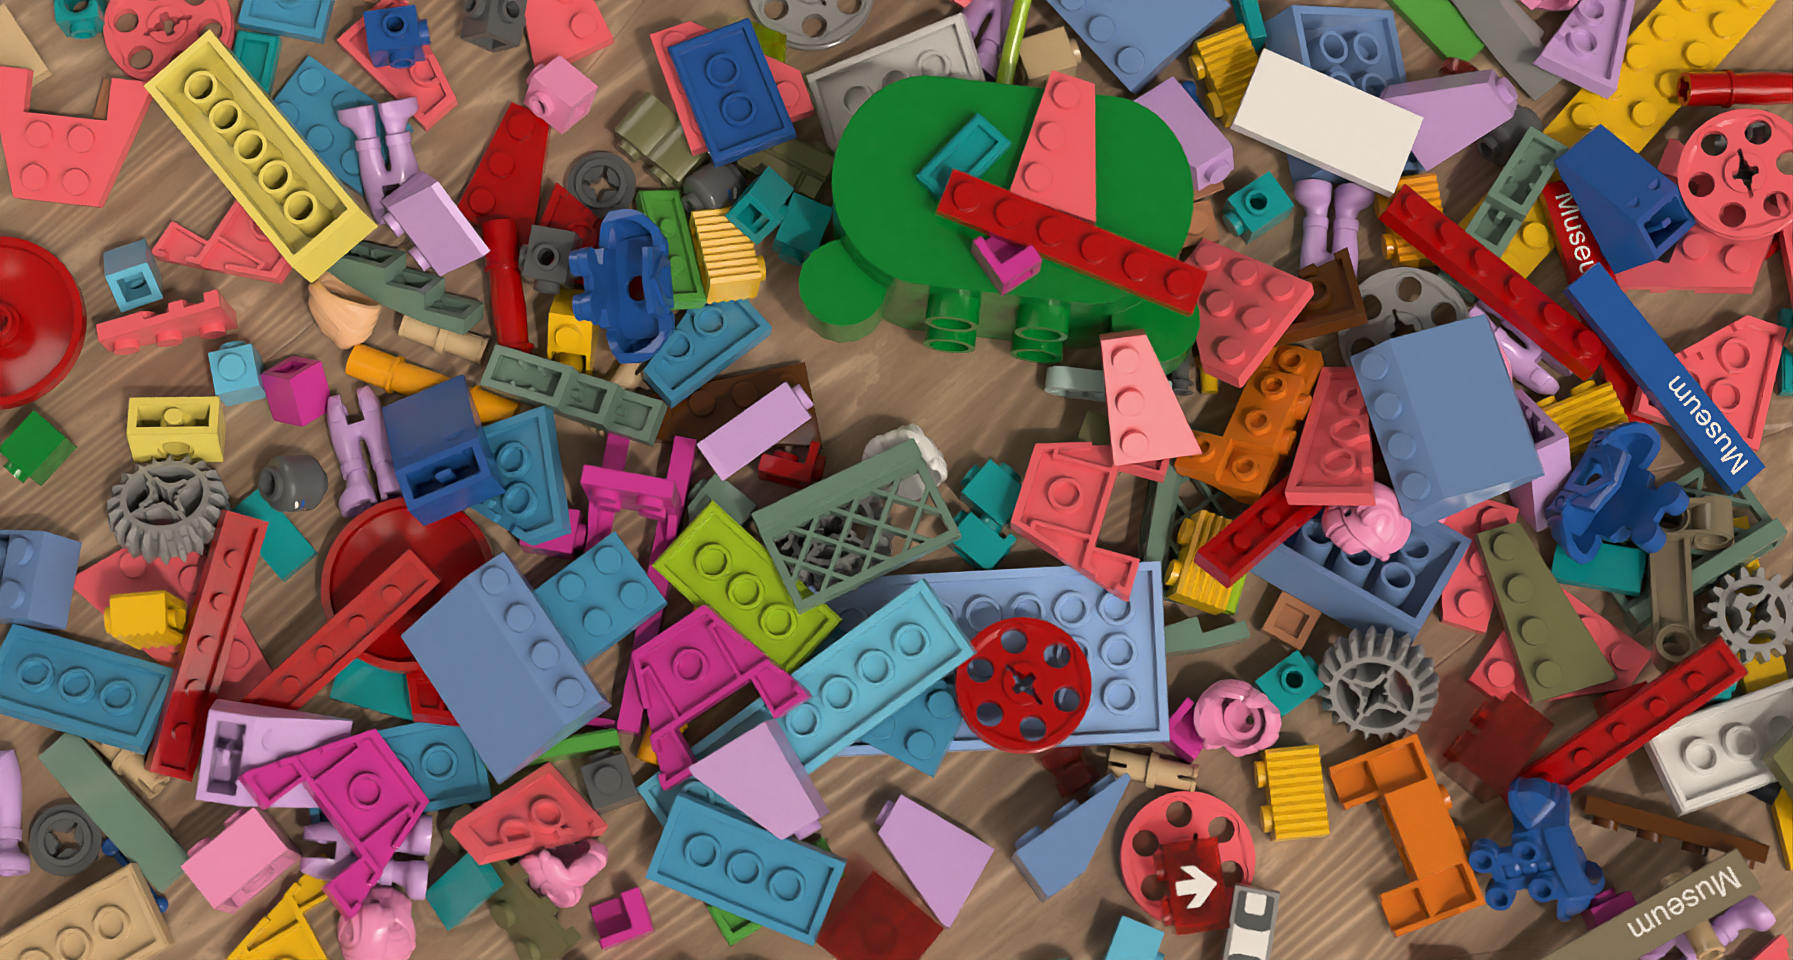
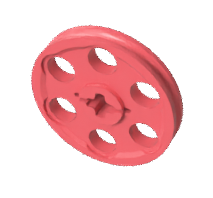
M110 0L104 15L105 25H103V34L106 47L120 70L131 80L149 82L198 40L201 30L208 24L216 23L222 26L223 32L219 39L230 49L234 42L235 21L228 0H205L199 5H190L186 3V0ZM132 13L138 16V24L134 30L130 32H120L117 30L116 24L122 15ZM171 20L175 25V33L167 36L165 31H163L165 29L164 22ZM147 50L153 54L152 63L142 70L133 68L131 66L133 55L138 51Z
M1736 109L1709 119L1691 135L1680 156L1678 187L1686 207L1700 226L1726 239L1749 241L1771 236L1793 222V175L1781 173L1776 166V161L1782 154L1793 153V125L1782 117L1764 110ZM1756 122L1766 124L1771 131L1769 140L1760 145L1750 143L1745 137L1747 127ZM1709 134H1720L1727 141L1725 151L1716 156L1706 154L1701 148L1702 140ZM1739 151L1742 153L1744 165H1747L1748 170H1757L1758 174L1752 176L1750 186L1753 198H1749L1747 186L1744 185L1742 179H1733V176L1738 174L1740 166ZM1697 175L1709 176L1714 182L1715 187L1713 191L1705 197L1694 196L1688 188L1690 180ZM1771 194H1782L1788 199L1790 208L1782 216H1771L1765 211L1763 203ZM1728 205H1737L1744 210L1746 218L1737 227H1727L1720 221L1719 214L1721 210Z
M1172 792L1149 802L1130 821L1120 845V872L1129 895L1149 916L1172 926H1202L1217 921L1229 913L1234 887H1226L1218 880L1217 870L1223 862H1234L1240 867L1242 872L1240 884L1251 885L1255 871L1254 844L1242 818L1222 800L1202 792ZM1181 802L1189 808L1191 819L1186 826L1175 827L1168 822L1166 810L1171 803ZM1216 817L1226 818L1233 826L1232 837L1225 843L1216 842L1209 835V823ZM1149 831L1155 836L1157 849L1154 854L1145 857L1135 852L1132 841L1137 832ZM1194 834H1196V839L1192 847L1194 849L1193 857L1199 859V864L1195 867L1217 883L1207 896V911L1199 917L1189 915L1185 911L1183 906L1185 895L1178 896L1176 882H1178L1182 869H1180L1181 861L1176 859L1175 855L1176 852H1184L1191 845ZM1184 872L1182 881L1195 879L1187 872ZM1149 875L1159 876L1166 885L1165 895L1159 901H1150L1141 892L1142 881Z

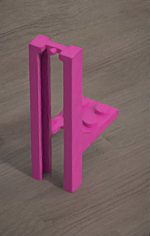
M608 433L602 467L584 465L580 483L589 500L588 535L584 553L612 533L615 513L620 512L621 509L638 511V515L658 520L647 575L668 602L671 583L652 564L682 533L698 452L697 440L675 436L667 478L662 479L624 472L630 440ZM667 606L636 628L632 652L662 633ZM632 654L618 720L596 717L585 724V726L593 727L595 730L615 728L621 734L641 737L646 709H643Z

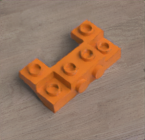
M1292 345L1272 348L1248 379L1223 436L1192 430L1202 454L1177 457L1174 464L1177 474L1207 483L1228 494L1238 502L1253 505L1271 490L1285 457H1290L1294 452L1297 441L1296 432L1301 420L1306 421L1312 403V395L1321 369L1325 367L1321 351Z
M1417 733L1326 769L1343 811L1374 799L1377 800L1410 881L1406 885L1377 895L1394 938L1486 904L1465 853L1470 850L1467 837L1461 826L1455 827L1448 811L1452 809L1450 795L1443 783L1437 784Z

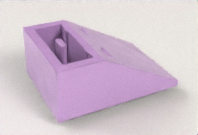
M216 699L208 714L196 800L259 807L238 780L241 774L351 736L353 719ZM301 783L270 806L319 808Z

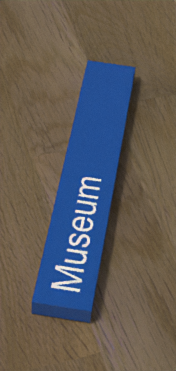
M1599 262L1591 266L1562 291L1728 496L1739 491L1766 467Z

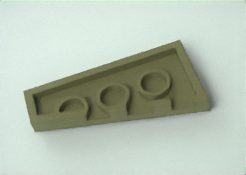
M1520 522L1477 533L1474 536V540L1529 705L1616 680L1618 677Z
M468 803L453 810L438 827L442 832L444 844L450 852L457 855L459 860L468 852L450 831L455 822L474 811ZM505 859L490 863L504 885L486 901L491 907V913L497 925L506 930L516 945L519 959L560 960L583 937L573 926L566 930L554 917L557 914L558 908L547 895L539 899L528 887L529 874L525 872L519 863L507 862Z

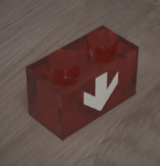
M1211 836L1158 844L1160 854H1153V866L1156 881H1164L1167 899L1159 900L1163 927L1171 926V932L1176 936L1231 928L1217 837Z

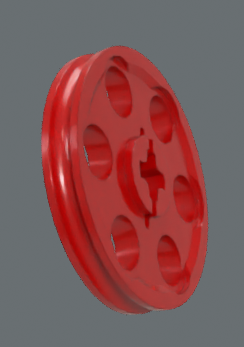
M1015 617L989 625L970 641L978 653L957 667L955 697L963 720L979 739L993 748L1004 752L1034 754L1061 744L1076 730L1089 706L1092 678L1083 651L1069 634L1056 625L1044 620L1030 617ZM1008 631L1020 632L1026 639V648L1020 653L1007 652L1001 644L1002 635ZM1052 645L1062 646L1069 654V662L1062 668L1051 667L1044 659V651ZM982 659L992 666L993 675L988 681L981 683L970 678L967 666L973 660ZM1013 675L1018 676L1021 680L1027 677L1033 680L1030 687L1033 696L1028 695L1025 691L1019 694L1013 691L1016 684ZM1066 688L1076 693L1079 704L1075 710L1064 712L1055 706L1053 697L1055 692L1060 689ZM984 703L997 705L1002 712V720L995 726L983 725L977 718L976 711L978 707ZM1027 718L1039 719L1045 727L1044 737L1038 741L1025 739L1020 732V723Z

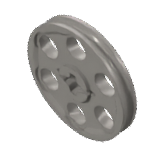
M749 0V4L759 26L775 41L797 50L820 51L836 47L852 38L868 19L874 0H859L862 5L861 9L852 15L844 14L838 9L837 4L839 0ZM780 1L788 7L789 11L784 18L773 20L765 15V7L770 2ZM817 18L826 24L827 29L819 37H810L804 33L802 26L807 20Z
M1412 267L1387 269L1372 275L1359 285L1362 299L1368 295L1378 297L1382 305L1381 312L1375 319L1368 320V324L1338 331L1340 352L1346 366L1353 367L1350 357L1354 356L1355 344L1360 339L1369 338L1376 346L1384 341L1395 338L1394 334L1400 331L1399 320L1403 321L1406 326H1414L1415 332L1437 327L1433 319V313L1435 308L1442 303H1450L1454 306L1457 314L1455 322L1470 318V315L1459 293L1441 277ZM1409 277L1416 278L1422 288L1420 296L1413 302L1402 300L1398 290L1400 283Z

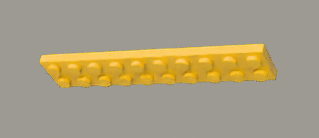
M1662 0L1627 38L1617 90L1606 99L1582 88L1542 133L1570 148L1596 125L1602 124L1639 154L1681 107L1677 99V82L1681 73L1713 72L1776 0ZM1558 168L1555 169L1547 184L1562 180ZM1488 192L1458 224L1463 230H1466ZM1539 197L1500 258L1525 279L1556 246Z

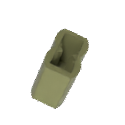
M648 92L614 129L616 138L619 141L616 145L617 149L634 163L640 159L651 167L648 171L650 176L666 189L672 185L682 191L683 182L686 177L711 159L708 151L692 156L678 116Z

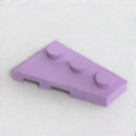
M1580 0L1532 64L1608 99L1617 90L1635 0Z

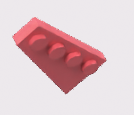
M527 0L525 11L526 28L535 67L539 64L546 66L559 55L571 64L614 43L613 36L594 0Z
M1322 367L1285 489L1288 505L1376 506L1370 416L1353 367Z

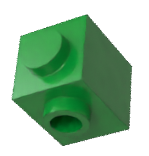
M33 410L0 445V453L8 459L3 467L18 480L24 483L30 478L42 486L74 452L77 446Z

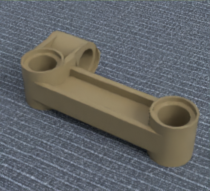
M1711 495L1689 498V505L1683 513L1671 516L1665 512L1662 518L1674 520L1678 527L1671 530L1662 528L1667 537L1665 545L1655 553H1647L1652 641L1651 659L1656 669L1662 673L1691 655L1697 649L1691 549L1717 551L1734 545L1732 501L1728 497ZM1666 643H1677L1685 650V654L1679 657L1671 656L1665 652L1663 645Z

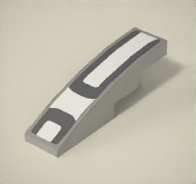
M1240 883L1234 884L1219 960H1270L1280 891Z

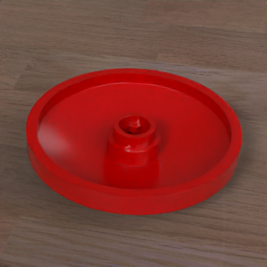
M0 236V410L31 403L49 393L63 381L81 353L87 330V313L84 297L78 283L70 271L53 254L27 240Z
M404 497L378 503L366 509L349 522L333 542L326 557L321 577V600L327 621L410 546L441 578V581L357 656L366 664L377 669L398 674L423 672V669L405 644L401 635L466 576L495 557L494 550L483 531L462 511L423 526L408 511Z

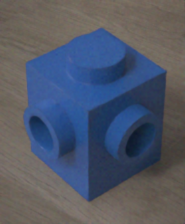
M415 5L363 12L368 51L374 68L390 66L396 69H404L414 66L416 62L426 61L424 45H431L428 20L419 19Z

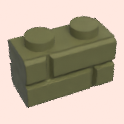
M795 138L739 159L737 161V168L743 177L753 181L762 171L770 166L794 188L793 192L820 203L825 191L832 182V169L835 157H833V150L819 141L812 140L808 144ZM793 192L787 198L788 200H791Z

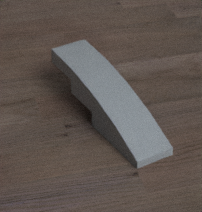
M1452 0L1481 41L1534 101L1563 79L1532 64L1545 47L1540 41L1544 31L1515 3L1516 0Z

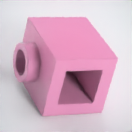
M559 55L546 66L539 64L533 69L526 81L529 87L523 103L536 116L542 118L560 134H563L589 114L598 86Z

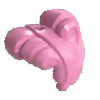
M1374 482L1376 506H1325L1321 518L1322 530L1325 536L1330 538L1346 554L1352 555L1366 550L1371 556L1385 562L1389 559L1390 553H1394L1402 548L1409 538L1411 520L1403 516L1395 490L1379 482Z
M1238 679L1220 680L1212 684L1201 694L1194 708L1193 715L1194 727L1198 736L1203 739L1202 746L1204 749H1219L1223 746L1235 757H1242L1246 754L1251 755L1259 750H1266L1271 747L1279 738L1282 724L1279 709L1268 700L1267 696L1252 687L1251 684ZM1249 716L1254 719L1253 724L1249 722Z
M585 839L580 841L578 845L574 842L521 855L518 863L529 874L527 882L530 889L542 897L547 895L557 907L568 908L573 907L579 902L584 892L583 885L598 874L607 864L609 849L597 840Z
M376 885L370 889L361 903L360 910L353 918L345 920L342 915L339 918L337 934L343 958L345 960H408L412 951L416 948V932L411 917L412 902L405 893L393 887Z

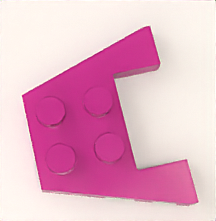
M702 605L631 653L643 709H647L652 731L650 740L652 750L657 754L661 774H658L663 791H670L693 776L689 767L698 762L680 732V728L750 681L754 683L774 718L783 717L813 697L807 688L710 605Z
M376 729L246 771L238 777V780L262 811L301 783L357 856V860L321 887L345 920L353 918L362 906L361 903L370 889L376 885L390 858L400 848L430 801Z

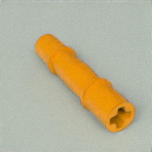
M362 343L355 345L352 349L345 369V374L385 389L386 393L391 394L395 391L407 397L452 379L438 372L406 363L405 358L402 356L396 357ZM475 385L473 388L468 386L483 427L520 414L521 404L485 391L481 386Z

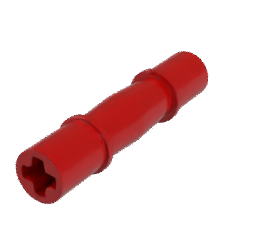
M1724 69L1721 72H1683L1677 82V99L1681 106H1720L1721 108H1730L1733 104L1760 106L1793 104V73L1769 71L1733 73L1730 69Z
M497 219L481 223L482 240L490 250L485 255L486 266H484V272L489 273L491 309L498 345L533 355L534 344L529 343L527 308L519 269L520 253L515 220Z

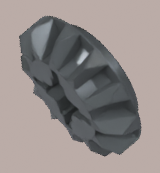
M599 152L587 155L575 164L568 177L567 190L596 216L603 219L610 211L629 208L633 197L636 195V179L633 170L625 160L611 153ZM606 171L609 186L615 188V190L606 191L604 196L601 197L600 202H598L596 190L589 187V185H592V183L599 184L601 178H604Z
M74 804L57 805L42 813L35 821L29 838L30 851L38 866L50 874L63 877L85 872L86 868L98 860V854L104 842L101 829L80 806ZM74 828L76 833L73 838L79 842L78 845L82 847L81 850L66 848L61 853L59 849L62 843L52 831L69 833Z

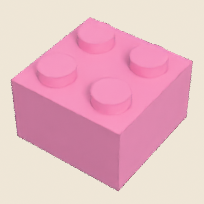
M256 807L251 808L249 811L246 808H242L231 815L223 824L226 829L213 840L207 837L194 845L187 852V856L190 859L180 866L216 910L234 914L304 857L303 853L275 818Z

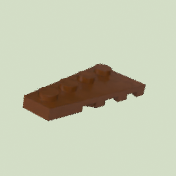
M1347 247L1333 253L1334 259L1319 267L1312 263L1297 271L1298 278L1312 283L1314 295L1273 348L1368 324L1366 310ZM1195 339L1192 346V354L1196 368L1202 367Z
M805 362L705 383L672 409L668 406L654 443L673 444L675 436L696 439L697 443H699L786 381H788L792 388L800 384L813 402ZM657 393L644 395L647 397L661 400L665 403V401ZM814 405L808 409L812 415L811 419L771 447L801 446L809 449L811 440L820 442L821 449H823Z
M1590 795L1587 797L1583 811L1586 814L1593 815L1591 821L1593 825L1618 831L1619 824H1625L1638 828L1635 837L1663 844L1664 836L1683 841L1681 850L1708 857L1710 849L1728 853L1737 848L1748 867L1754 870L1755 862L1766 863L1770 848L1769 845Z

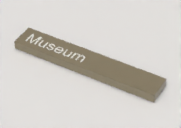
M1735 848L1538 960H1636L1762 888L1738 849Z

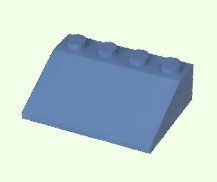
M1047 0L1121 82L1136 95L1231 7L1226 0Z
M1291 5L1264 23L1267 34L1265 39L1267 50L1379 98L1383 89L1390 85L1407 83L1393 10ZM1410 151L1401 175L1420 173L1425 170L1412 151ZM1287 154L1293 186H1295L1297 181L1306 179L1324 180L1331 185L1352 182Z
M1486 314L1392 338L1350 357L1405 518L1425 527L1545 475L1489 317Z
M1324 507L1250 570L1253 574L1352 630L1358 629L1363 635H1366L1367 629L1374 625L1378 634H1385V631L1392 627L1393 637L1399 639L1409 633L1411 646L1472 540L1439 521L1425 527L1411 521V532L1407 542L1396 552L1390 553L1387 561L1382 562L1379 558L1371 556L1366 550L1349 555L1343 552L1340 547H1337L1330 538L1325 536L1321 527Z
M504 551L466 576L401 635L405 644L498 784H501L612 706L515 561Z

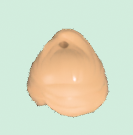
M328 271L324 272L308 286L311 314L321 332L327 338L334 341L338 348L341 350L354 348L355 345L364 342L372 335L381 313L382 306L379 302L343 283Z

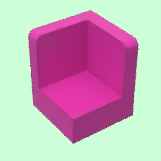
M982 236L972 241L971 253L1001 296L1040 272L1042 259L1032 245L1023 250L993 237L985 241Z
M290 356L260 374L272 417L275 421L303 427L327 413L328 397L331 394L321 361Z
M1188 697L1169 718L1170 742L1161 743L1184 763L1190 764L1204 747L1202 746L1203 739L1198 736L1194 727V709L1191 708L1194 702Z
M639 887L622 892V896L591 908L600 937L598 941L602 950L606 951L656 933L645 898Z

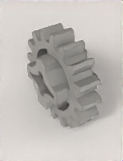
M1745 567L1735 571V579L1729 574L1719 579L1722 588L1714 586L1707 592L1715 602L1702 606L1703 612L1712 615V620L1703 624V629H1714L1717 634L1714 638L1721 634L1734 653H1740V661L1745 665L1752 661L1754 655L1759 664L1770 661L1771 654L1778 658L1787 653L1783 644H1793V632H1791V629H1793V602H1790L1788 598L1793 593V586L1782 590L1778 586L1781 575L1777 573L1767 580L1765 579L1764 568L1761 567L1754 570L1751 577ZM1741 588L1757 589L1752 596H1746L1741 592L1739 594L1734 592ZM1775 604H1776V606H1777V608H1778V611H1779V615H1780V616H1778V614H1777V610H1776ZM1757 605L1755 609L1756 613L1754 615V619L1758 622L1754 623L1753 625L1747 628V626L1750 623L1749 619L1751 617V613L1748 611V609ZM1725 615L1728 616L1730 628L1727 625ZM1755 635L1763 639H1770L1769 642L1764 644L1748 643L1749 639Z

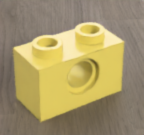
M220 396L129 398L126 436L134 463H151L152 456L159 462L166 461L170 453L175 457L176 461H180L189 455L194 463L203 460L205 462H224L226 423Z

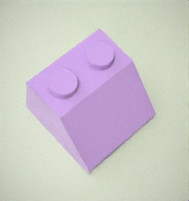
M423 171L418 172L380 201L387 211L382 216V219L397 237L403 233L414 246L408 253L423 271L431 268L437 275L442 276L483 257L490 251L440 183Z

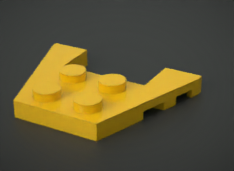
M323 853V854H321L320 856H318V857H326V859H330V858L328 857V855L325 854V853ZM304 874L298 882H295L287 890L283 899L267 916L261 919L226 960H330L306 916L307 912L329 900L321 889L329 881Z

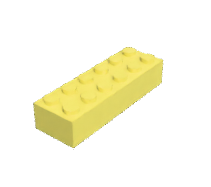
M210 29L144 85L146 90L291 267L309 282L313 283L378 227L231 49Z

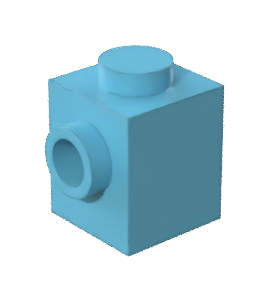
M145 239L103 252L105 278L121 313L163 299L161 273Z
M232 341L222 344L219 347L220 350L208 353L215 395L220 396V400L226 406L267 398L260 376L265 371L262 356L252 344L246 345L244 341Z
M1122 915L1117 920L1103 960H1163L1165 954L1158 952L1165 932Z

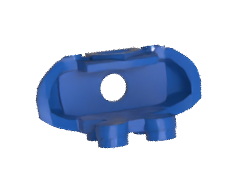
M625 208L607 213L601 223L599 249L584 247L578 250H571L569 266L574 277L582 276L584 279L585 292L574 295L572 301L576 320L591 321L593 325H599L600 328L606 329V337L612 354L621 364H634L650 360L661 351L669 336L674 333L675 318L671 308H674L667 238L661 234L660 228L644 213L635 209ZM637 276H642L645 299L642 301H635L629 294L630 282Z
M1642 421L1621 422L1614 426H1607L1605 429H1595L1592 433L1593 438L1587 447L1588 449L1565 484L1564 490L1560 491L1553 503L1547 506L1545 510V518L1548 521L1547 525L1551 528L1553 539L1569 558L1580 565L1594 559L1602 544L1601 540L1616 543L1623 542L1631 536L1632 541L1645 552L1655 553L1665 545L1667 538L1665 532L1658 525L1665 512L1671 516L1679 515L1689 505V497L1676 482H1666L1656 490L1654 485L1656 477L1647 470L1661 449V436L1653 426ZM1597 473L1599 475V480L1586 485L1588 479L1593 474Z
M1513 778L1508 791L1509 807L1512 810L1514 826L1511 845L1500 848L1495 841L1489 838H1480L1474 841L1470 848L1469 864L1479 873L1491 872L1492 878H1490L1485 889V900L1491 908L1499 911L1508 909L1512 905L1517 891L1528 889L1530 896L1539 902L1558 899L1557 919L1562 922L1570 921L1573 915L1586 910L1590 900L1604 888L1605 877L1603 870L1596 862L1587 860L1582 847L1577 845L1569 826L1571 796L1568 787L1555 782H1547L1542 778Z

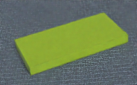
M713 500L652 564L697 608L704 604L710 605L790 675L801 668L843 622L825 603L799 615L768 551ZM798 579L796 588L802 600L813 595L814 593Z

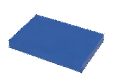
M749 17L667 47L715 168L796 138L795 129Z

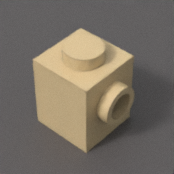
M1064 26L1023 38L1017 62V68L1023 85L1046 88L1052 70L1075 77L1077 65L1082 61L1078 44L1075 38L1068 39Z

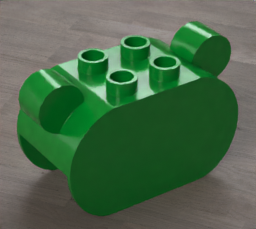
M913 76L888 84L869 97L852 116L838 143L832 169L834 241L824 244L810 254L802 265L798 279L801 312L808 326L822 338L838 343L862 339L871 334L884 319L905 329L924 331L923 345L932 350L946 353H970L975 350L976 337L1011 341L1010 355L1016 359L1033 363H1056L1062 360L1063 347L1076 349L1100 346V334L1144 329L1165 375L1177 370L1188 358L1200 328V313L1197 303L1192 315L1187 317L1042 257L1039 273L1001 296L971 253L972 241L982 236L986 241L991 236L935 214L940 202L916 181V175L979 113L1011 142V147L980 179L1010 191L1045 88L940 76ZM1095 94V226L1178 260L1189 232L1194 205L1193 180L1185 152L1169 126L1147 107L1126 98Z

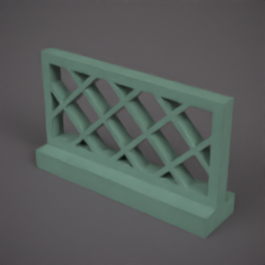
M1191 428V430H1196V431H1200V432H1205V433H1209V434H1214V435H1218V436H1223V435H1221V434H1217V433H1212V432H1208V431H1203V430H1198V429ZM1177 457L1171 458L1164 483L1148 479L1135 558L1140 559V562L1161 561L1162 588L1164 586L1166 570L1170 562L1167 563L1169 551L1175 560L1178 559L1180 552L1171 539L1173 528L1183 522L1185 518L1190 519L1191 515L1207 504L1210 505L1217 516L1229 519L1216 500L1224 492L1219 490L1212 494L1204 482L1193 478L1191 479L1206 500L1190 511L1187 510L1178 494L1180 485L1189 480L1190 477L1185 476L1181 479L1182 475L1177 474L1174 466ZM1243 503L1242 511L1239 515L1247 510L1250 505ZM1177 509L1181 517L1174 521ZM1163 589L1164 601L1182 604L1177 601L1166 598L1168 590ZM1239 602L1235 614L1238 613Z
M914 437L751 513L754 526L799 615L961 539V533L922 459L921 451ZM919 474L925 486L920 502L896 495L901 481ZM892 486L890 493L883 491L884 489ZM929 495L935 507L926 505ZM874 496L887 500L880 521L856 514L862 499ZM893 503L917 510L910 531L886 524ZM852 505L849 512L842 510L843 508ZM923 512L941 518L947 532L934 538L917 534L916 531ZM830 514L846 519L839 541L816 533L820 519ZM853 522L876 529L869 550L845 543ZM811 524L809 531L801 529ZM882 532L906 539L902 553L892 558L875 553ZM788 534L806 538L798 560L780 554L774 541ZM812 541L836 548L828 569L805 562ZM913 541L921 543L910 549ZM842 550L866 558L860 573L849 577L835 572ZM872 560L880 562L879 564L870 568ZM786 565L795 567L792 577ZM801 570L825 577L820 592L802 600L796 588ZM831 580L839 582L829 587Z
M1703 464L1675 481L1685 490L1688 497L1698 498L1711 495L1728 497L1732 501V506L1749 509L1758 523L1748 529L1733 527L1734 545L1727 549L1711 552L1691 549V557L1698 559L1691 563L1693 599L1717 585L1719 579L1723 576L1731 575L1755 559L1761 558L1780 546L1788 533L1778 518L1773 520L1747 485H1744L1736 492L1740 498L1733 497V495L1726 496L1701 491L1704 476L1709 474ZM1697 481L1696 489L1686 488ZM1665 517L1661 518L1658 523L1661 527L1663 522L1676 524L1674 520ZM1631 536L1623 542H1618L1621 543L1620 546L1626 547V544L1637 546L1632 541ZM1644 569L1643 578H1646L1645 589L1640 597L1628 601L1624 594L1608 592L1625 616L1624 623L1633 635L1651 625L1648 570Z

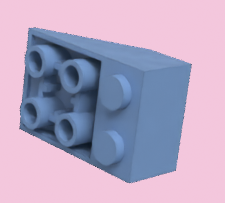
M0 530V624H17L30 628L66 629L82 543L46 531Z
M1127 772L1118 779H1116L1113 773H1110L1090 788L1091 790L1087 792L1090 799L1080 805L1076 799L1072 800L1053 814L1054 816L1051 820L1054 825L1044 832L1038 825L1019 838L1017 843L1014 844L1017 851L1011 860L1042 903L1070 884L1086 870L1130 781V776Z

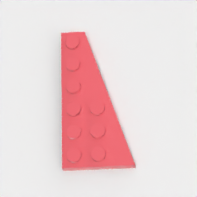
M123 548L78 573L75 577L74 589L103 615L105 607H110L111 594L166 590L168 593L187 602L189 620L208 554L205 549H203L202 555L193 551L187 554L186 562L182 561L179 557H172L166 566L160 557H157L148 564L142 555L133 558L128 553L127 548ZM242 614L217 699L238 702L273 671ZM179 644L177 647L169 645L168 648L160 646L159 649L152 646L150 649L144 647L142 649L160 665L174 669L181 645Z

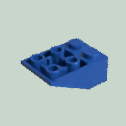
M1602 124L1596 125L1554 160L1562 181L1569 188L1579 207L1582 218L1587 222L1600 246L1603 257L1608 261L1614 274L1657 260L1697 223L1686 207L1677 185Z
M463 374L382 407L398 483L408 511L423 526L506 492Z

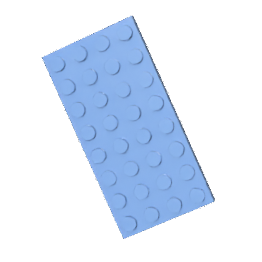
M1161 561L1140 562L1129 602L1119 599L1070 566L881 576L874 579L873 582L859 586L857 592L853 589L825 603L843 620L838 628L850 632L912 585L925 578L969 641L989 625L1008 618L1030 617L1052 623L1069 634L1079 645L1087 659L1092 678L1091 699L1086 714L1076 730L1065 741L1055 747L1170 742ZM814 584L809 587L814 594L818 593ZM1008 631L1002 635L1001 644L1007 652L1020 653L1026 648V639L1020 632ZM1052 645L1044 651V659L1051 667L1062 668L1068 664L1069 654L1062 646ZM973 660L967 666L968 675L976 682H986L993 675L992 666L985 660ZM957 668L941 680L955 686ZM1013 675L1016 681L1013 691L1016 694L1025 691L1028 695L1033 696L1030 690L1033 680L1030 677L1021 680L1018 676ZM1064 688L1054 694V704L1059 710L1070 712L1078 707L1079 700L1074 691ZM984 703L976 711L977 718L983 725L995 726L1002 720L1000 708L993 703ZM1027 718L1020 723V732L1025 739L1038 741L1044 737L1045 727L1039 719ZM963 720L948 752L998 749L979 739ZM858 739L835 757L888 754Z

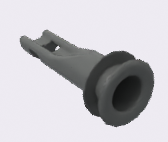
M1190 353L1179 368L1172 372V378L1169 380L1172 382V390L1176 396H1189L1194 393L1188 390V387L1194 385V382L1189 380Z

